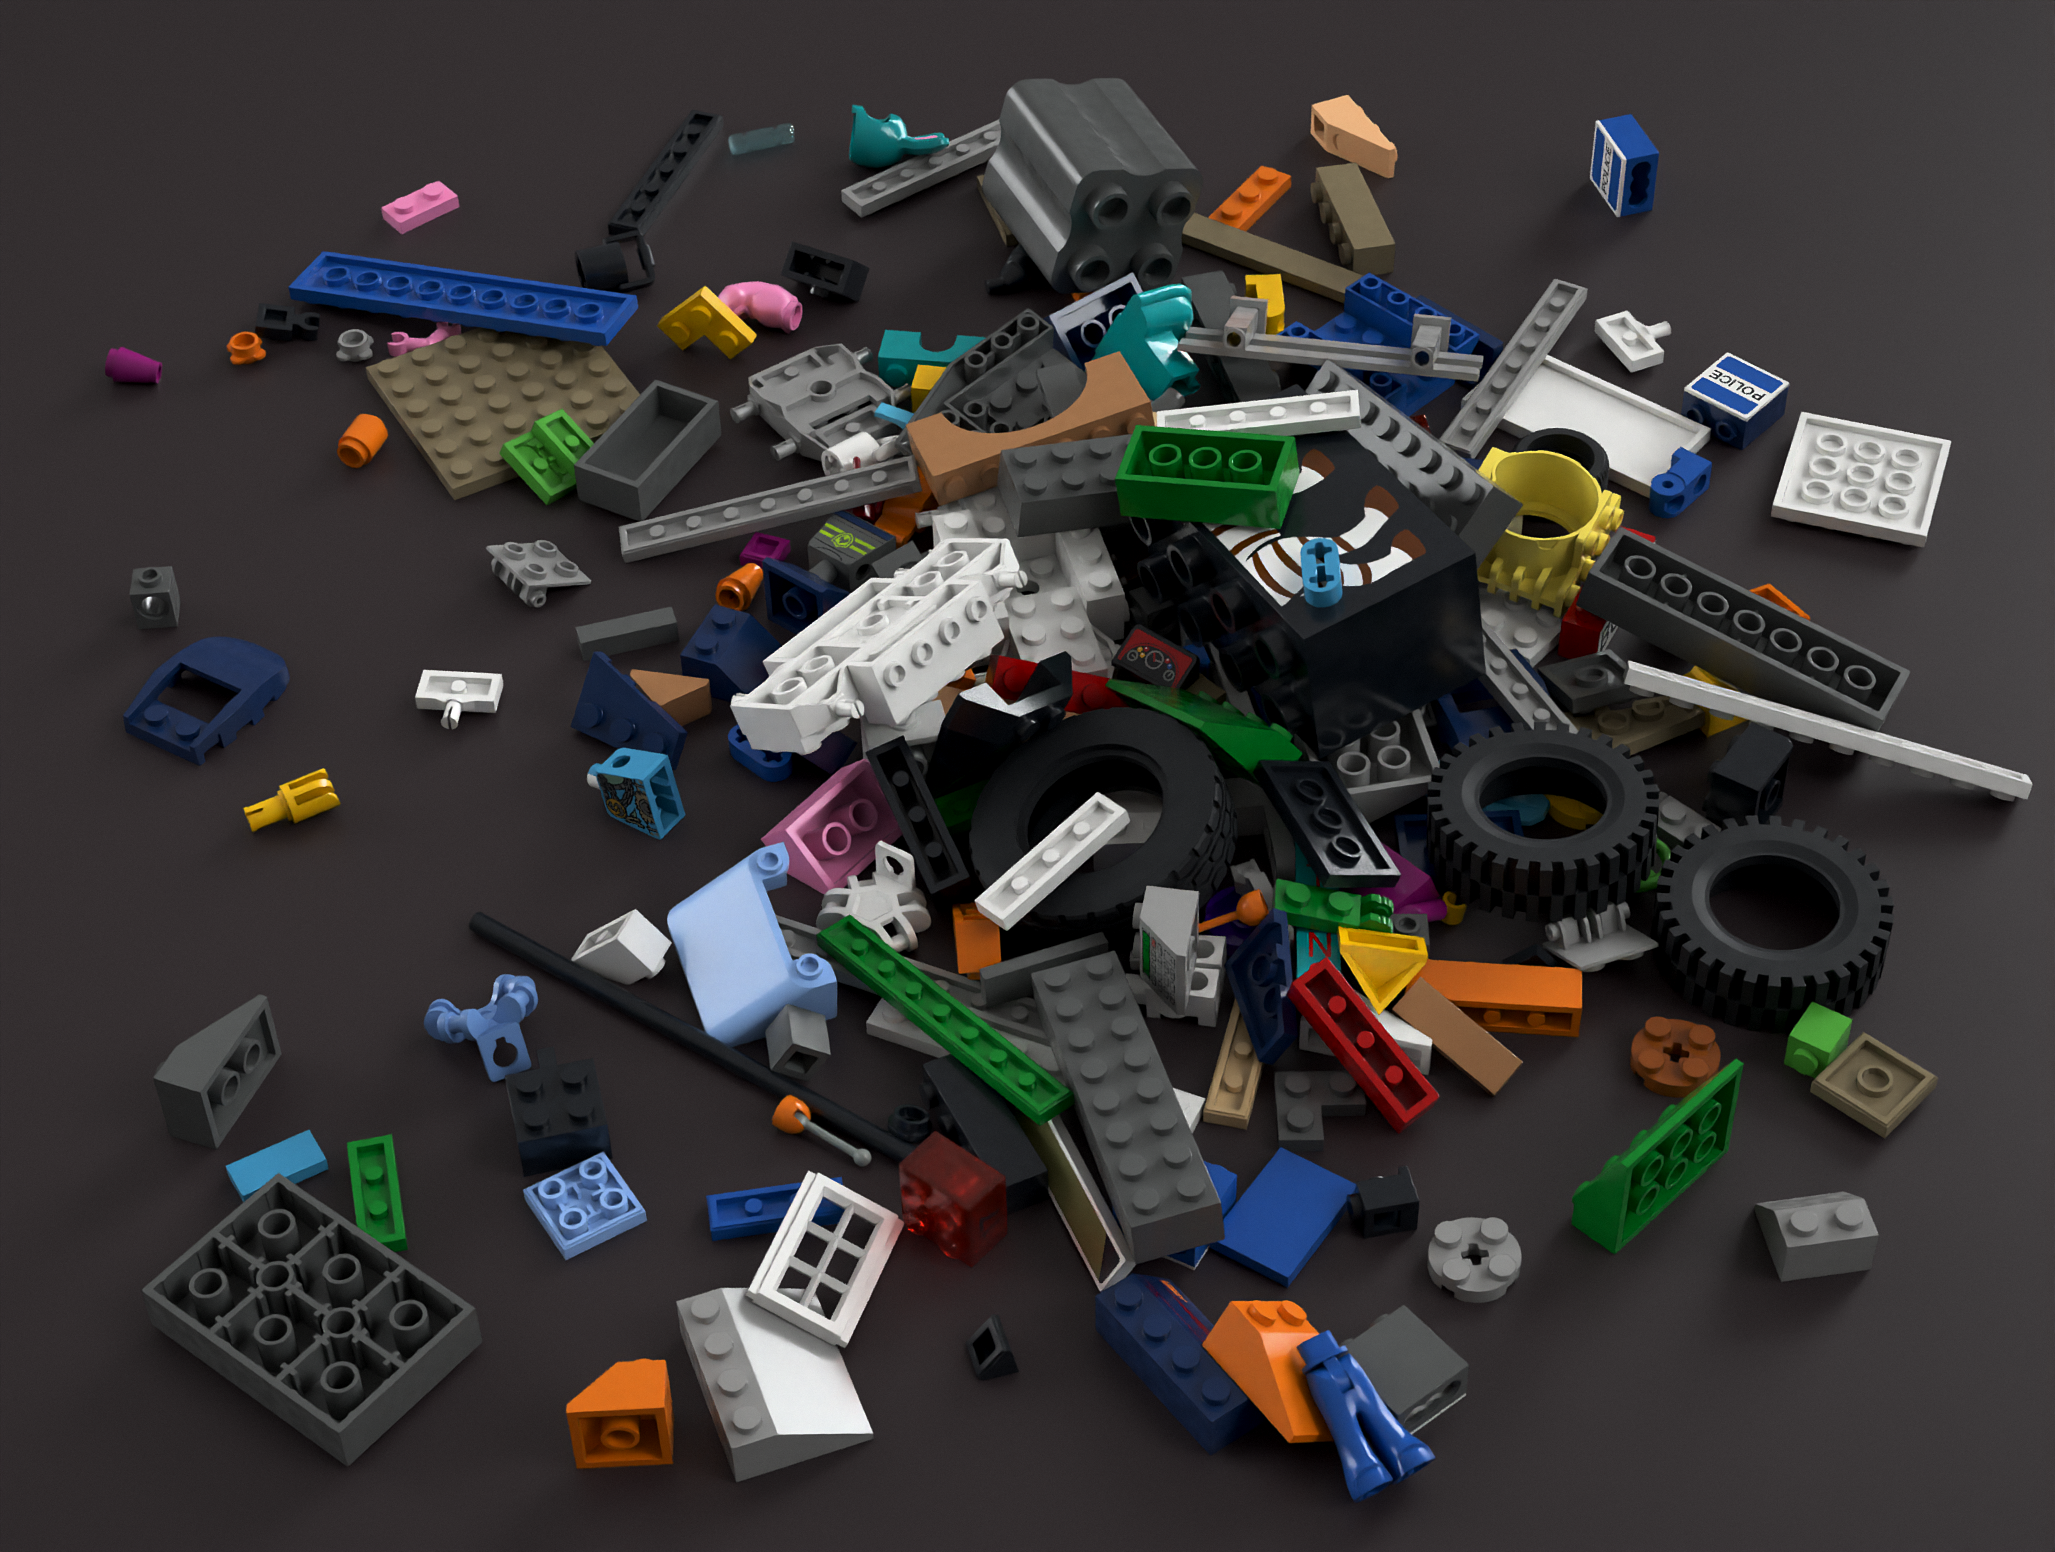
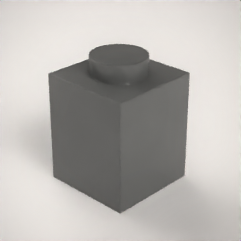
M786 1004L765 1030L771 1071L809 1082L831 1055L825 1015Z

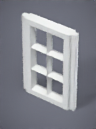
M808 1171L746 1296L752 1298L753 1303L833 1346L838 1344L845 1348L905 1222L898 1219L899 1215L820 1173L816 1175ZM822 1198L845 1210L834 1233L811 1222ZM852 1215L875 1226L864 1249L842 1238ZM806 1232L828 1243L817 1268L794 1257ZM836 1248L859 1260L847 1285L825 1273ZM788 1267L811 1278L800 1303L777 1292ZM819 1283L842 1295L830 1320L808 1308Z

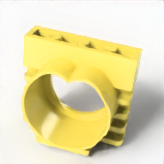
M1492 447L1480 466L1479 471L1523 504L1516 516L1532 515L1544 517L1560 524L1570 534L1556 538H1533L1506 529L1477 569L1478 581L1488 584L1487 592L1496 594L1498 589L1510 592L1509 600L1518 602L1520 597L1532 600L1531 608L1540 610L1542 605L1554 608L1553 616L1561 619L1566 609L1571 606L1579 593L1581 583L1585 582L1588 572L1596 562L1594 561L1596 556H1600L1609 543L1610 531L1616 532L1619 525H1621L1624 516V510L1619 509L1621 495L1612 494L1608 490H1604L1602 493L1596 478H1593L1579 462L1562 454L1544 450L1508 453Z

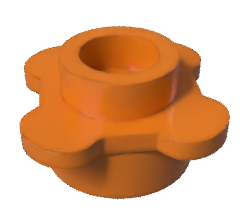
M253 332L235 334L226 346L227 351L232 353L230 357L231 363L235 365L251 364L266 356V351L261 348L262 339Z

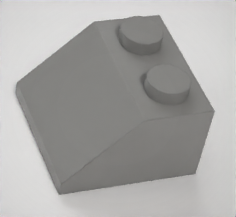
M1837 1192L1755 1204L1754 1211L1781 1282L1871 1270L1879 1235L1864 1198L1846 1192Z

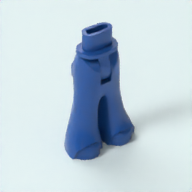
M1330 1330L1322 1332L1297 1346V1350L1306 1364L1301 1371L1307 1378L1311 1396L1334 1439L1342 1462L1346 1485L1354 1503L1364 1501L1380 1493L1390 1483L1395 1485L1411 1477L1435 1460L1436 1457L1429 1446L1414 1437L1394 1417L1380 1398L1364 1370L1348 1353L1349 1350L1346 1346H1338ZM1358 1420H1359L1360 1424L1362 1425L1364 1431L1366 1432V1434H1367V1436H1368V1438H1369V1440H1370V1442H1371V1444H1372L1374 1450L1376 1451L1378 1457L1375 1455V1453L1373 1452V1450H1372L1371 1447L1369 1446L1367 1440L1365 1439V1437H1364V1435H1363V1433H1362V1431H1361V1429H1360V1427H1359Z

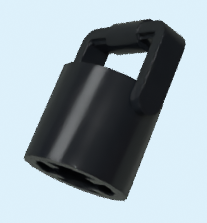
M631 231L606 237L602 240V245L575 251V264L582 288L602 291L617 289L618 293H626L647 288L654 284L655 272L653 268L656 265L650 246L645 244L644 237L640 231ZM635 240L642 270H645L647 278L629 282L625 258L619 244Z

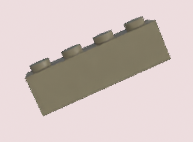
M1357 163L1316 168V180L1311 183L1313 203H1318L1323 224L1327 223L1329 226L1330 239L1332 244H1337L1339 248L1341 264L1347 265L1348 270L1361 275H1366L1367 273L1373 275L1392 273L1394 270L1395 242Z

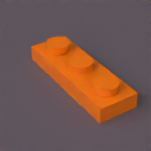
M1261 165L1208 218L1246 232L1291 188V176L1274 168Z

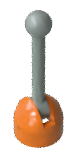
M787 1095L776 1108L772 1118V1125L783 1132L797 1134L806 1129L852 1156L858 1166L864 1167L870 1163L871 1154L868 1150L856 1149L810 1122L811 1112L809 1107L795 1096Z

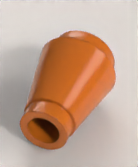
M747 563L742 568L720 580L715 594L718 605L738 611L746 610L764 579L761 567L755 563Z

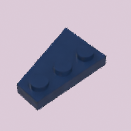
M1272 908L1224 964L1258 1061L1273 1065L1298 1037L1295 1005L1287 997L1293 982L1287 912Z

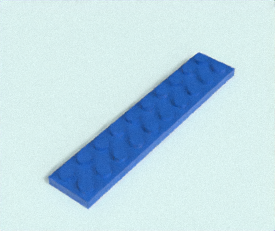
M323 251L288 287L291 300L305 301L309 304H325L337 306L341 309L352 308L366 310L370 313L399 315L403 318L414 317L431 320L432 322L461 324L465 327H482L494 329L498 332L509 331L528 336L557 338L560 341L590 343L593 346H607L638 309L636 295Z

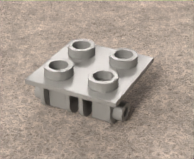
M537 540L535 543L521 544L507 542L504 545H491L486 548L494 556L491 562L493 573L503 580L515 594L519 595L529 607L539 608L545 604V595L548 587L591 584V580L579 570V567L569 561L557 549V546L549 541Z
M1609 901L1607 911L1596 914L1589 907L1586 909V918L1574 920L1571 913L1562 916V921L1551 922V924L1545 926V932L1550 941L1542 943L1543 948L1583 972L1601 970L1605 967V963L1618 959H1637L1643 956L1644 951L1657 948L1659 945L1658 942L1625 923V919L1630 917V909L1625 901L1617 906Z

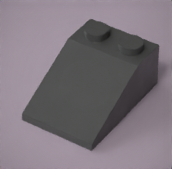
M257 995L174 1048L166 1061L159 1064L153 1080L170 1136L215 1150L218 1149L282 1055L267 996Z

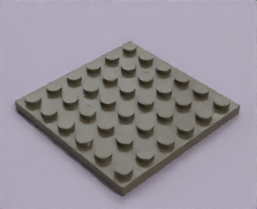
M482 327L450 336L445 340L416 348L411 352L391 359H385L380 363L366 367L368 380L454 500L519 477L517 472L499 453L504 443L530 432L535 421L563 409L595 443L640 396L639 392L602 346H593L590 343L577 341H560L557 338L528 336L509 331L498 332L494 329Z

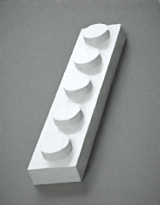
M1358 390L1157 411V427L1280 436L1361 428Z

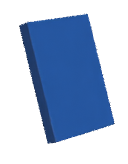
M1280 1147L1223 1219L1225 1239L1209 1243V1248L1288 1288L1347 1211L1346 1197L1348 1194L1356 1193V1184Z

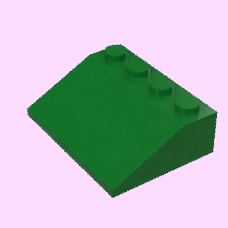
M1109 679L1105 685L1132 709L1141 708L1156 711L1160 715L1166 714L1181 721L1182 725H1187L1204 741L1218 768L1260 788L1262 787L1253 774L1259 760L1298 761L1303 754L1290 742L1293 735L1280 725L1272 723L1268 727L1269 725L1255 714L1248 712L1244 716L1238 708L1226 701L1220 706L1216 699L1203 691L1195 695L1180 688Z
M1735 1059L1689 1093L1676 1106L1674 1104L1669 1105L1661 1114L1658 1122L1648 1131L1645 1129L1641 1130L1631 1142L1630 1147L1620 1156H1612L1595 1179L1591 1182L1584 1181L1572 1197L1574 1208L1571 1225L1615 1255L1725 1155L1729 1148L1744 1063Z

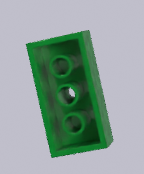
M1136 425L1115 477L1121 516L1281 529L1300 475L1296 441L1294 436Z

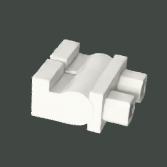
M1199 935L1198 955L1185 1015L1176 1014L1140 977V974L1127 973L1125 975L1137 1004H1146L1147 1017L1160 1018L1161 1014L1169 1018L1193 1016L1198 1017V1025L1216 1027L1226 975L1224 964L1227 962L1226 936ZM1131 951L1130 970L1140 971V959L1133 958V951Z

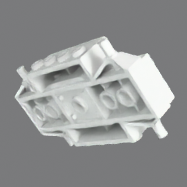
M998 486L937 507L936 510L915 513L918 529L933 526L934 548L940 541L947 538L1009 540L1019 564L1018 571L1026 573L1027 584L1023 588H1013L1007 599L992 605L1004 639L991 648V654L1039 663L1041 660L1066 651L1071 656L1073 671L1111 679L1117 678L1118 669L1111 665V661L1121 646L1119 644L1115 645L1113 640L1124 639V622L1130 620V614L1125 593L1098 527L1017 538ZM1033 591L1035 594L1023 595L1021 592ZM990 655L983 658V662L972 668L988 665ZM987 672L974 674L976 682L973 687L985 683Z
M947 538L942 540L928 556L911 569L898 568L894 573V578H870L763 660L769 674L767 680L749 694L736 693L737 696L734 695L732 697L730 705L742 734L746 735L751 748L770 750L773 753L783 751L806 755L819 749L822 745L821 741L832 732L845 728L850 723L849 719L851 717L859 719V716H863L865 713L869 723L888 724L891 727L907 722L914 710L922 704L934 700L938 696L940 689L949 682L960 679L965 674L966 668L975 661L990 655L992 652L991 648L1004 639L992 605L1007 599L1013 588H1023L1027 584V575L1024 571H1018L1019 564L1009 540L990 538Z

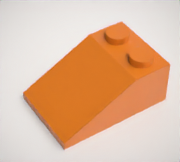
M1288 1300L1231 1301L1202 1346L1289 1443L1334 1441L1322 1414L1311 1396L1307 1378L1301 1371L1306 1364L1297 1350V1346L1319 1334L1306 1320L1307 1315L1305 1311L1297 1304Z

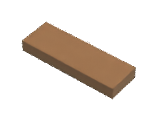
M1421 977L1392 1008V1014L1431 1038L1432 1047L1493 1098L1522 1066L1523 1061Z

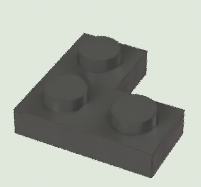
M1347 1070L1274 1071L1278 1150L1282 1147L1290 1152L1323 1151L1322 1116H1365V1092Z

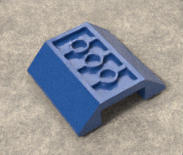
M1367 273L1345 288L1344 312L1313 331L1296 321L1276 335L1410 348L1414 314L1448 316L1375 275ZM1451 319L1448 352L1471 355L1479 341V334ZM1310 365L1311 367L1317 369L1318 371H1319V370L1321 369V367H1322V366H1319V365ZM1343 368L1408 417L1449 389L1456 381V379Z

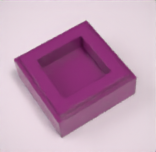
M755 532L739 555L740 565L745 566L747 563H755L763 570L762 561L766 557L784 562L791 551L790 540Z

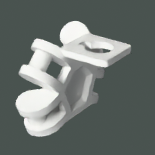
M879 841L875 845L876 871L872 872V879L858 881L856 875L847 876L848 889L833 888L828 890L824 894L821 905L822 910L818 913L816 926L818 929L824 930L850 914L896 952L899 953L903 950L911 952L918 948V940L915 933L925 931L931 925L930 914L925 908L927 904L924 893L919 888H916L913 856L883 841ZM886 857L895 858L902 865L904 872H901L899 875L895 874L893 867L890 866ZM892 922L897 935L891 938L883 928V926Z

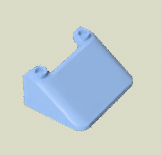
M784 842L756 850L678 903L668 914V930L705 1033L731 1047L766 1038L765 1030L786 1004L825 1015L826 1020L837 1016V979L831 965L825 959L811 953L792 960L766 892L787 885L789 854Z

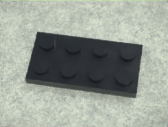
M1258 761L1253 771L1254 776L1324 888H1395L1401 873L1329 761Z

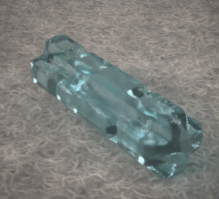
M785 123L777 125V129H773V126L748 131L745 136L742 133L730 135L728 142L732 154L738 155L746 153V149H750V152L775 147L777 142H781V145L793 143L795 135L792 125Z

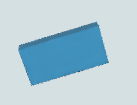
M306 1130L227 1165L226 1169L240 1198L245 1202L277 1173L296 1184L328 1170L329 1167L326 1157L310 1130Z

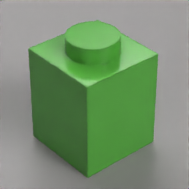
M1811 1002L1789 1034L1784 1065L1795 1069L1799 1073L1816 1078L1847 1048L1853 1019L1815 1002Z

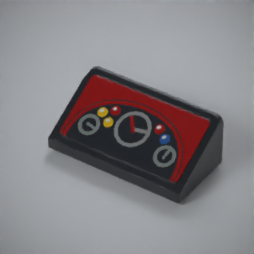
M1137 624L1130 631L1111 661L1112 666L1145 684L1187 690L1200 678V659L1196 654L1140 624Z

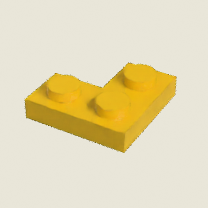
M706 286L663 316L657 325L682 350L705 335L729 359L750 346L757 336Z

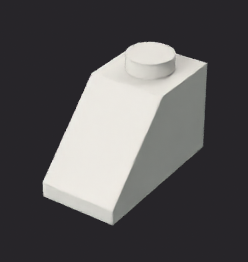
M634 909L587 934L571 961L603 978L630 985L644 977L647 979L653 978L663 968L666 962L663 956L672 942L638 910Z

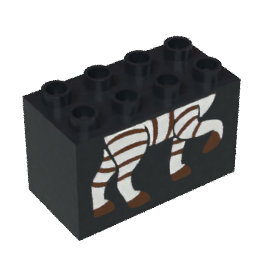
M1295 384L1264 400L1308 394L1298 384ZM1346 430L1292 435L1296 441L1300 475L1281 529L1129 517L1136 534L1148 548L1149 557L1137 563V570L1141 583L1149 597L1156 604H1161L1171 599L1177 606L1180 623L1190 641L1198 648L1211 643L1219 651L1222 669L1231 685L1240 693L1254 688L1261 696L1262 707L1270 725L1276 723L1292 735L1297 734L1319 759L1486 674L1476 553ZM1316 538H1327L1334 541L1339 551L1343 593L1337 603L1328 607L1312 606L1306 601L1304 596L1300 552L1306 542ZM1324 558L1316 559V564L1324 563ZM1326 581L1318 582L1319 588L1326 587Z

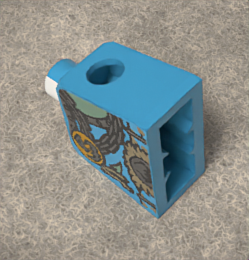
M620 748L603 764L596 763L589 769L587 782L589 786L600 789L607 813L611 817L641 832L661 840L685 816L668 755Z

